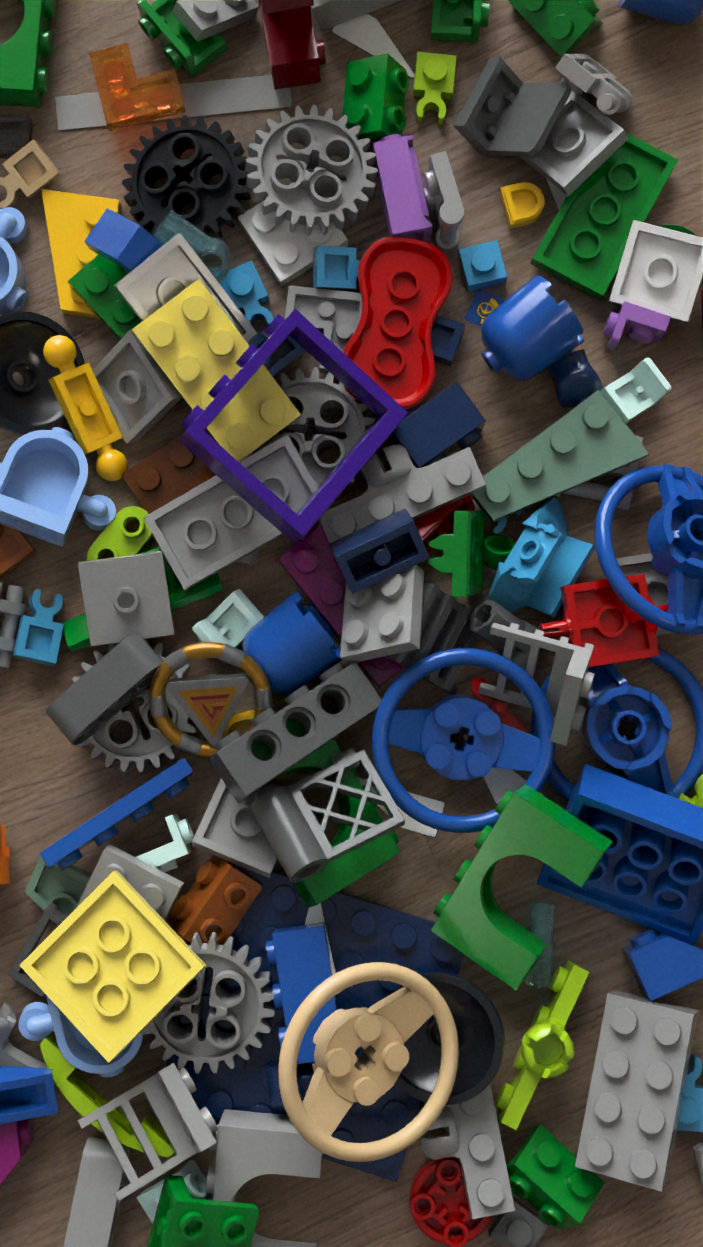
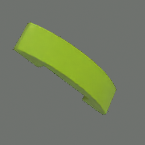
M55 1031L46 1036L39 1044L47 1068L52 1069L56 1085L75 1110L85 1117L108 1103L109 1101L75 1072L76 1067L70 1064L62 1055L57 1044ZM118 1108L107 1113L106 1117L119 1142L127 1147L144 1152L125 1115ZM148 1113L141 1122L157 1156L171 1157L174 1153L171 1144L158 1120ZM97 1120L91 1123L103 1133Z

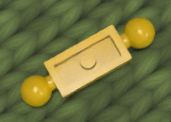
M53 336L47 340L43 348L44 358L47 363L58 368L61 373L49 379L51 387L84 454L94 450L97 451L98 457L95 467L99 476L107 481H117L127 471L128 462L122 452L113 449L111 443L123 438L90 363L88 362L76 367L74 360L77 351L73 341L66 336Z

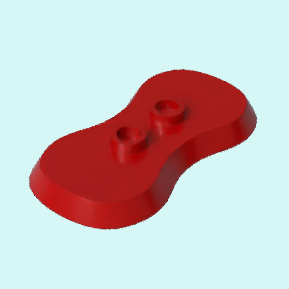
M386 237L372 243L361 258L358 269V281L362 297V313L358 327L346 344L343 353L399 405L406 409L422 402L433 386L435 362L431 346V332L434 320L450 294L453 275L448 258L436 246L409 237ZM346 388L350 395H352L357 400L361 401L348 388Z

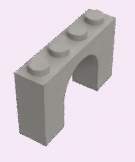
M224 1109L219 1124H216L218 1130L213 1133L217 1143L209 1147V1151L216 1152V1165L209 1166L206 1193L213 1194V1200L236 1202L235 1194L240 1187L249 1180L261 1175L279 1174L320 1178L324 1153L315 1149L304 1140L293 1126L288 1115ZM254 1232L250 1247H317V1243L270 1239Z

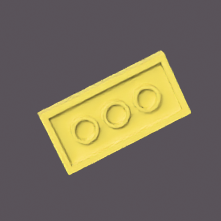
M199 278L132 329L192 410L197 405L203 410L206 409L214 400L208 394L209 391L224 374L232 379L240 371L241 368L235 362L249 348V344ZM262 365L208 425L207 429L218 444L240 462L301 414L266 367Z

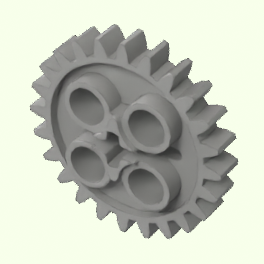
M312 105L309 115H304L300 106H296L295 115L292 118L285 111L281 110L279 124L268 118L266 120V132L256 130L255 143H250L248 147V156L250 158L246 159L245 171L250 173L247 175V187L255 188L252 200L253 202L264 201L262 205L263 215L273 211L276 212L275 225L278 226L285 219L289 220L290 232H294L299 224H303L306 234L310 236L313 225H319L322 233L326 235L329 223L331 222L339 230H342L345 221L344 216L353 222L356 221L358 209L366 210L369 200L367 196H373L375 188L373 182L376 180L378 169L372 167L375 163L376 154L367 152L370 139L357 140L361 127L358 125L348 130L346 128L348 116L346 115L338 121L332 120L333 109L331 108L326 111L324 117L318 116L316 105ZM300 143L306 148L299 150L291 147L290 144ZM329 156H339L345 161L334 162L329 159ZM289 178L294 181V184L283 185L278 180ZM321 190L328 191L333 197L323 198L316 192Z
M314 367L310 378H305L302 370L297 368L296 380L290 381L287 375L281 373L282 386H280L293 405H297L303 410L302 415L283 428L294 433L275 434L256 450L259 451L288 434L293 444L299 448V455L319 487L365 431L374 423L375 418H363L370 409L364 403L357 404L359 400L350 395L341 382L338 385L335 384L334 376L330 372L325 379H319L318 369ZM328 408H337L343 413V418L337 423L330 424L322 420L321 415ZM308 427H315L316 435H314L313 441H305L304 433H307ZM339 433L346 434V438L343 440L332 436H325L337 435ZM325 447H332L339 451L340 457L336 462L326 464L318 459V453ZM354 479L349 482L350 486L354 485Z
M159 642L153 651L164 661L165 645ZM114 643L108 644L109 652L116 646ZM97 650L93 652L97 662L105 656ZM84 662L81 663V666L85 672H87L90 668L93 667L90 664ZM189 664L174 672L170 679L185 678L184 676L189 672L191 666ZM73 677L72 681L75 683L80 677ZM166 687V702L172 712V722L183 733H197L198 730L189 724L190 717ZM150 689L143 690L135 697L141 700L144 699L145 704L139 707V711L151 735L149 740H145L137 714L126 710V707L132 703L129 702L91 737L79 744L80 747H86L91 744L95 746L90 755L92 759H97L104 753L107 754L105 759V767L111 768L119 759L122 772H128L133 761H135L139 772H145L147 760H151L156 768H161V755L165 754L171 760L177 759L173 748L175 745L168 741L152 722L149 701ZM121 721H128L133 727L132 738L125 744H120L114 738V728Z
M212 932L208 943H202L199 933H194L189 947L207 966L195 977L197 983L193 986H186L141 1032V1035L154 1033L149 1045L150 1049L161 1045L165 1047L162 1057L163 1061L168 1060L174 1054L178 1056V1069H182L188 1060L193 1061L194 1071L199 1074L203 1063H209L212 1072L217 1073L219 1061L222 1060L225 1061L230 1069H233L235 1067L236 1054L245 1060L250 1059L251 1049L249 1044L261 1048L263 1037L260 1033H270L271 1022L267 1018L273 1017L275 1014V1005L269 1003V1001L274 999L272 987H264L270 982V971L257 973L261 966V957L248 961L246 959L249 950L247 944L237 952L233 950L234 937L230 936L224 945H219L215 932ZM211 967L213 968V979L209 998L210 1009L207 1017L206 1037L200 1038L198 1036V1029L202 1011L201 997L205 985V969ZM224 978H231L239 983L240 988L235 991H227L220 986L219 981ZM175 1015L187 1016L191 1020L192 1025L188 1027L178 1026L173 1022L172 1017ZM219 1020H227L235 1026V1029L230 1032H223L217 1029L214 1023Z

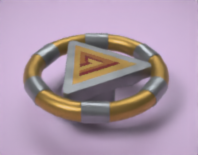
M218 642L194 643L180 648L165 658L155 672L149 692L151 716L164 737L178 749L194 756L212 758L219 751L215 744L221 740L249 679L254 686L256 712L254 718L273 707L271 685L262 668L244 651ZM199 658H218L245 672L243 674H210L201 677L170 679L174 672ZM166 687L209 742H204L183 733L175 726L168 715ZM250 723L246 729L239 732V735L242 736L253 729L252 724Z

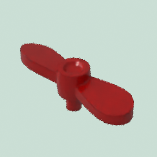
M476 677L471 681L470 687L473 694L499 716L501 723L526 732L523 723L507 711V706L503 701L478 694L481 682L489 684L486 680Z

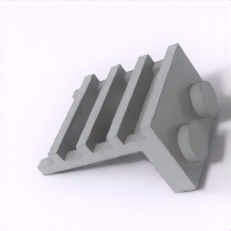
M493 623L490 634L506 638L503 656L512 661L516 641L531 645L525 671L533 679L540 649L543 648L556 652L546 693V699L552 715H555L550 741L566 746L571 730L580 731L586 707L581 706L580 701L581 697L588 699L595 673L588 672L594 645L586 643L585 647H580L568 643L569 638L563 636L560 637V640L544 637V631L536 629L533 634L519 630V624L511 623L510 627ZM500 673L497 686L481 682L478 694L532 709L531 704L522 691L517 693L506 689L508 678Z
M172 1063L152 1077L77 1121L82 1129L97 1120L130 1184L115 1192L118 1201L194 1154L203 1152L217 1143L213 1136V1133L218 1130L217 1125L206 1107L200 1110L191 1095L197 1090L192 1078L184 1067L178 1070L175 1064ZM142 1092L176 1154L164 1163H161L129 1103V1100ZM119 1106L153 1168L140 1178L135 1173L106 1117L107 1113Z

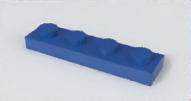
M185 758L181 759L40 852V855L50 870L57 865L61 871L65 870L83 857L80 852L81 849L93 841L98 847L119 833L116 828L117 825L129 817L134 823L155 809L152 805L153 801L164 794L171 799L188 788L190 784L186 779L192 776V768Z

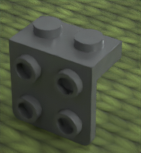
M501 57L489 58L453 126L480 155L533 157L545 145L551 129L564 109L571 89L565 82L523 83Z

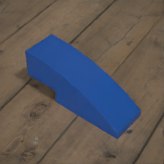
M0 1067V1124L59 1113L52 1069Z

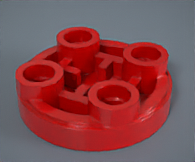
M457 1158L430 1159L414 1175L409 1190L410 1210L416 1225L427 1237L450 1247H462L467 1242L478 1237L486 1229L492 1216L478 1219L470 1218L461 1165Z

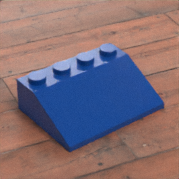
M585 764L565 810L613 842L582 888L545 863H543L536 884L694 945L703 930V808Z

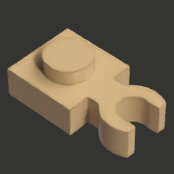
M36 140L30 141L2 164L9 174L5 178L0 177V186H4L7 190V197L0 202V208L12 207L17 201L18 192L21 190L27 198L33 197L61 175Z

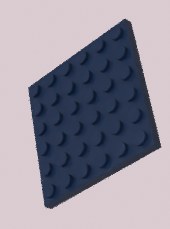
M234 864L242 873L257 881L262 886V890L231 934V937H234L232 949L237 952L247 944L249 946L246 958L248 961L261 957V966L257 973L270 971V982L264 987H272V984L279 983L277 966L269 967L266 941L273 940L272 933L275 929L305 925L309 908L306 907L287 875L272 871L270 878H267ZM337 892L321 902L336 973L359 964L385 962L407 967L418 974L447 972L458 975L464 954L431 931L435 924L434 921L342 892ZM211 967L205 969V985L201 997L202 1011L198 1029V1036L200 1038L206 1037V1024L210 1009L209 998L213 979V968ZM195 978L192 980L191 986L197 983ZM224 978L219 981L220 986L224 990L235 991L240 988L239 983L234 979ZM374 980L353 985L336 994L337 1008L344 1010L355 1007L369 1008L389 996L400 984ZM274 999L269 1001V1003L274 1005ZM275 1009L274 1016L267 1018L271 1022L270 1033H260L263 1037L261 1048L249 1044L251 1049L250 1059L245 1060L236 1054L235 1067L233 1069H230L225 1061L222 1060L219 1061L217 1073L212 1072L209 1063H203L199 1074L194 1071L193 1061L188 1060L184 1068L192 1078L197 1090L191 1094L199 1110L206 1107L216 1124H219L224 1109L287 1115L284 1105H271L268 1078L265 1073L266 1068L279 1065L281 1051L279 1027H286L283 1010ZM181 1015L178 1026L188 1027L192 1025L191 1020L187 1016ZM219 1020L214 1023L216 1028L223 1032H230L235 1029V1026L227 1020ZM359 1047L354 1053L357 1058L360 1057L362 1048ZM174 1054L167 1060L165 1068L174 1063L178 1069L179 1057ZM315 1062L297 1064V1067L299 1069L313 1068L312 1064H315ZM395 1083L390 1090L370 1106L354 1102L331 1136L352 1143H368L381 1140L409 1124L416 1117L421 1101L404 1092ZM406 1149L392 1156L369 1162L344 1161L324 1154L323 1159L397 1182Z

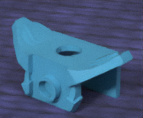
M552 497L547 499L542 506L523 522L526 526L505 562H499L486 601L488 599L495 601L510 613L527 606L554 618L563 604L560 587L575 584L596 549L590 543L567 536V524L562 504Z

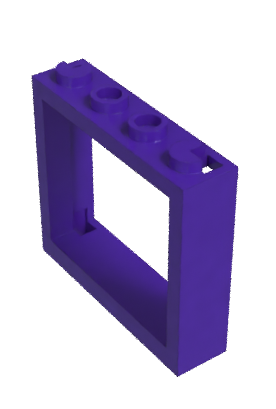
M296 309L286 319L280 314L274 318L262 332L268 338L259 349L251 344L235 362L241 368L240 371L232 379L224 374L209 391L208 394L214 400L206 409L203 410L197 405L182 421L181 425L187 430L178 440L292 543L306 535L408 414L401 405ZM288 335L378 416L297 513L204 431Z

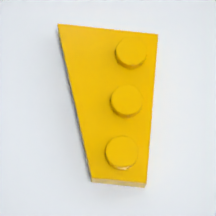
M41 189L60 309L63 314L100 319L69 286L68 280L98 255L90 250L84 241L107 208L119 215L121 214V202L117 199Z

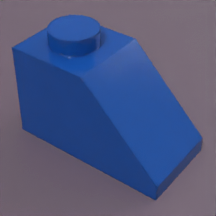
M652 929L643 931L629 939L631 945L622 948L642 995L649 1001H653L703 978V949L664 933L658 932L654 934Z

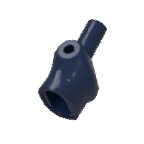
M583 349L562 357L546 369L553 380L557 398L564 408L578 406L597 390L601 391L603 389L601 380L590 365Z

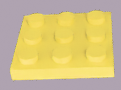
M113 871L19 966L109 1063L207 965L118 871Z

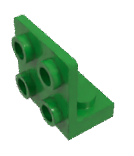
M165 1175L147 1247H250L259 1216V1209L256 1204L195 1199L192 1194H189L182 1176Z

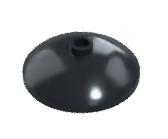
M18 311L0 315V427L12 433L22 435L38 430H52L53 427H60L67 422L49 382V379L61 373L58 368L48 364L44 358L43 348L47 340L56 335L68 337L75 344L77 351L74 360L75 366L79 367L85 364L81 350L73 337L57 322L37 313ZM14 372H18L23 376V385L15 383L13 380Z
M447 972L420 974L443 996L452 1013L459 1041L458 1069L454 1086L446 1105L468 1101L480 1094L491 1083L501 1066L505 1050V1034L499 1012L482 989L461 976ZM399 985L392 993L398 991L404 986ZM433 1015L404 1043L409 1052V1061L395 1082L404 1092L426 1103L435 1087L441 1065V1039Z

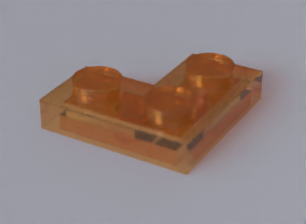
M128 43L89 53L109 131L186 112L175 69L137 78Z

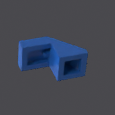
M108 208L84 241L90 250L123 267L127 274L163 246L161 242L143 227Z

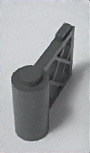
M352 747L331 757V766L288 787H278L277 784H269L261 788L254 795L255 800L250 808L291 883L301 882L314 876L328 863L405 825L403 815L364 750L356 753ZM359 765L368 778L364 791L341 785L344 773ZM337 777L335 783L329 781V780H331V779ZM371 786H373L377 795L369 793ZM314 787L332 791L326 810L308 805L302 793ZM338 793L361 799L356 818L332 812ZM367 801L384 806L391 817L378 825L361 820ZM315 816L323 818L321 826ZM329 820L353 827L349 839L332 847L325 835ZM358 829L365 830L364 832L356 835Z

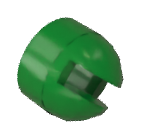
M491 535L485 538L483 561L488 568L497 570L499 562H505L515 542L503 535Z

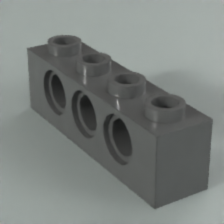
M356 661L344 669L339 663L334 665L318 677L322 683L309 691L306 685L302 686L285 698L288 706L277 713L272 708L267 709L250 721L254 727L242 736L236 730L215 744L219 751L209 761L238 803L378 709L382 699ZM321 697H328L335 702L337 714H329L322 709L320 704ZM294 719L298 721L304 730L303 737L292 736L286 728V720ZM261 742L265 744L269 749V760L262 761L255 758L251 752V743Z

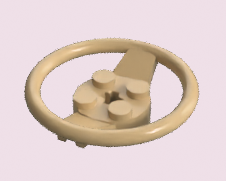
M371 962L355 965L335 973L319 984L305 998L292 1017L279 1055L278 1079L282 1102L290 1121L304 1140L315 1149L333 1158L352 1162H369L392 1156L406 1149L423 1136L444 1109L456 1079L459 1041L456 1025L449 1006L439 991L426 978L407 967L397 964ZM383 980L404 986L369 1008L355 1007L348 1010L341 1008L322 1021L313 1037V1043L316 1044L314 1051L315 1064H312L314 1074L302 1103L297 1084V1059L306 1030L318 1011L336 994L359 983ZM433 1015L441 1039V1065L432 1094L419 1114L398 1132L378 1141L352 1143L332 1137L331 1135L354 1102L370 1106L393 1087L402 1069L409 1061V1052L404 1043ZM359 1047H361L362 1053L360 1057L357 1058V1056L354 1053Z

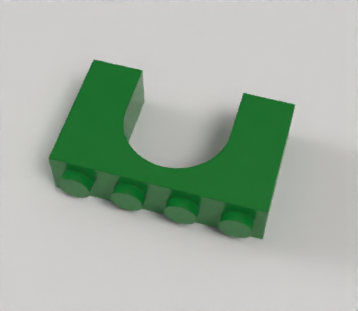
M19 0L25 7L22 24L11 39L0 45V105L41 108L43 93H48L50 85L49 71L45 68L46 55L51 56L53 52V35L51 30H49L50 18L56 17L57 2L56 0Z
M293 719L286 723V728L292 736L303 737L304 730L298 721ZM333 739L271 782L292 773L313 775L331 766L330 758L345 750H340ZM261 742L251 743V752L255 758L262 761L269 760L270 753L265 744ZM356 767L344 773L341 785L362 791L365 790L366 786L361 785L354 773ZM335 777V778H333V779H331V780H329V781L335 783L337 777ZM338 793L336 799L340 814L356 818L361 799ZM366 802L361 818L362 821L376 825L383 822L375 809L377 804ZM339 823L337 832L330 842L331 846L334 847L348 840L353 827ZM358 829L356 835L364 832L365 830ZM395 830L328 863L314 876L301 882L293 883L306 907L310 908L320 904L401 853L397 846L399 839Z
M524 784L514 793L508 790L495 809V812L500 815L493 828L487 825L474 844L479 849L477 855L472 862L466 859L457 871L453 880L458 883V886L452 895L446 893L436 906L433 914L438 919L431 929L433 933L514 990H517L526 979L548 943L510 918L499 906L492 886L493 872L497 862L511 855L531 856L544 862L582 888L613 842L527 784Z

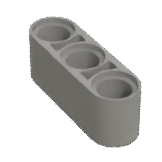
M89 1136L86 1141L63 1247L112 1246L121 1200L118 1201L115 1192L124 1187L126 1175L110 1144L105 1139ZM121 1144L129 1159L131 1148Z

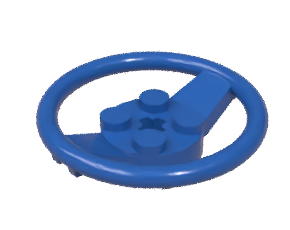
M670 464L648 466L634 470L614 483L604 496L597 512L595 546L603 573L619 598L641 618L671 632L688 635L703 634V476L693 472L689 467L680 468ZM652 482L658 483L663 507L650 518L647 540L653 556V567L658 573L668 575V613L652 605L632 587L618 565L612 545V522L619 503L633 489Z
M659 647L660 656L645 659L662 667L677 680L688 696L694 712L696 737L693 753L684 772L672 784L664 749L669 741V733L672 730L667 707L654 693H649L639 687L630 686L613 664L589 667L588 672L595 673L589 697L588 699L584 698L588 709L585 711L582 732L586 746L593 756L610 769H620L627 780L677 799L681 793L686 795L703 772V690L694 675L681 661ZM551 672L541 686L545 697ZM532 711L531 735L539 737L534 711ZM623 716L626 722L633 720L636 725L631 730L633 737L630 740H627L625 735L620 736L617 728L620 726L619 720ZM554 759L547 780L568 801L574 785L561 772Z
M455 648L436 652L420 659L404 670L383 696L377 709L372 729V755L375 769L396 805L404 813L421 824L452 833L480 832L487 825L493 828L500 817L495 812V809L473 816H451L431 810L415 800L405 790L395 774L389 755L388 744L422 754L423 759L438 774L452 780H471L476 777H484L491 771V768L532 771L525 784L540 792L550 773L555 754L556 743L550 741L554 725L552 711L544 693L535 680L523 668L508 658L494 652L475 648ZM456 665L481 666L507 677L523 692L536 716L539 737L501 723L499 716L486 704L467 695H447L443 699L436 701L430 708L396 707L406 692L416 682L434 671ZM460 727H466L465 733L469 735L467 742H462L460 747H455L456 743L450 740L451 733H458Z

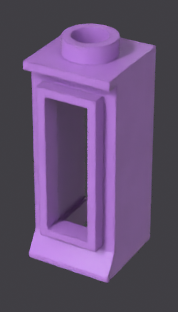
M399 134L385 136L379 142L373 143V153L376 154L374 168L378 169L376 177L389 237L401 236L425 242L431 241L432 224L429 222V212L416 152L413 147V135L402 137Z

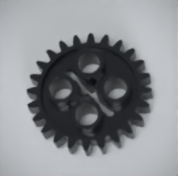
M183 115L181 126L176 127L170 118L167 119V130L164 132L157 126H152L155 137L150 140L140 136L139 139L144 149L142 151L137 149L130 150L131 155L136 160V164H124V169L132 176L122 180V185L127 191H130V193L124 196V200L130 207H133L130 211L131 215L136 221L141 220L139 225L147 232L153 230L152 234L159 242L166 235L169 241L177 233H181L191 247L194 237L199 236L204 245H207L208 233L211 231L219 238H222L220 226L225 223L234 228L236 225L231 218L232 213L243 215L245 213L239 200L251 199L248 189L243 187L247 185V175L250 173L245 171L247 157L242 156L245 151L241 143H234L235 138L230 130L222 133V129L217 121L212 123L207 129V124L202 116L197 119L195 126L191 125L187 115ZM189 149L195 150L189 159L180 160L183 152ZM223 175L222 180L218 184L213 186L207 185L212 176ZM167 178V182L163 187L152 189L158 179ZM186 179H188L191 183H190V184H187L186 182H183V181H185ZM186 204H195V208L191 213L180 215L181 209Z

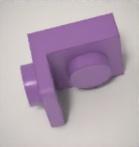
M624 301L618 313L610 312L603 331V335L609 337L606 349L614 351L623 331L628 332L631 339L641 343L659 342L667 330L671 316Z

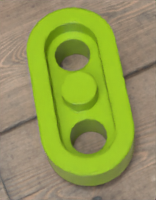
M129 506L120 510L89 548L87 561L99 560L106 551L113 552L114 557L141 554L154 537L143 518L148 515L147 511L137 506ZM133 519L138 520L140 523L139 529L134 533L127 532V523Z

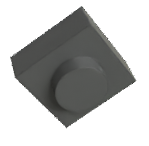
M513 1197L515 1211L499 1214L488 1230L489 1237L503 1247H535L549 1226L539 1215Z

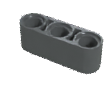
M139 633L132 634L116 645L49 705L46 713L73 746L78 745L91 737L148 687L163 661Z

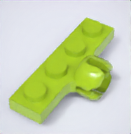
M568 960L565 968L559 966L556 969L549 985V989L553 991V994L547 1006L542 1004L539 1006L533 1018L531 1028L523 1036L521 1047L514 1059L513 1067L517 1071L511 1084L505 1082L497 1095L495 1106L499 1108L497 1114L500 1122L517 1130L541 1077L547 1079L562 1075L569 1069L568 1062L570 1058L574 1059V1044L565 1031V1025L590 972L573 961Z

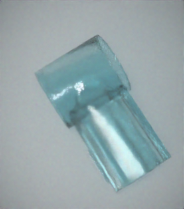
M170 210L158 226L153 237L164 245L177 233H181L201 260L208 254L218 256L223 264L216 268L206 267L219 283L223 282L227 278L230 269L231 251L229 246L219 238L209 237L173 210Z

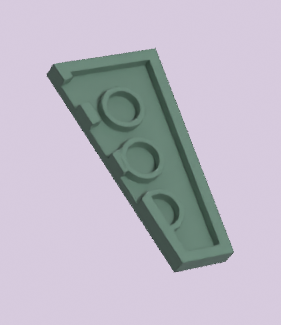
M597 390L483 476L487 487L471 494V497L489 520L494 523L541 503V501L574 489L587 481L602 477L620 467L647 458L649 453L602 393Z

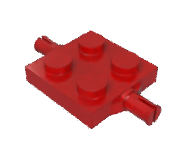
M645 573L625 576L632 587L644 599L655 606L648 594ZM607 579L560 587L564 608L562 620L539 623V630L541 631L556 630L545 632L544 637L555 639L563 636L569 638L568 643L580 647H585L586 643L594 645L589 667L660 656L656 638L658 626L651 624L632 611L615 593ZM668 604L656 606L657 608L665 612H668Z

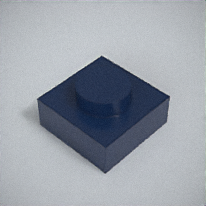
M439 315L436 316L431 332L434 361L448 366L452 365L465 324Z

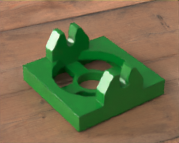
M454 511L453 534H442L429 542V547L441 549L444 552L442 557L428 559V564L442 573H452L453 597H468L483 591L485 513L483 511Z

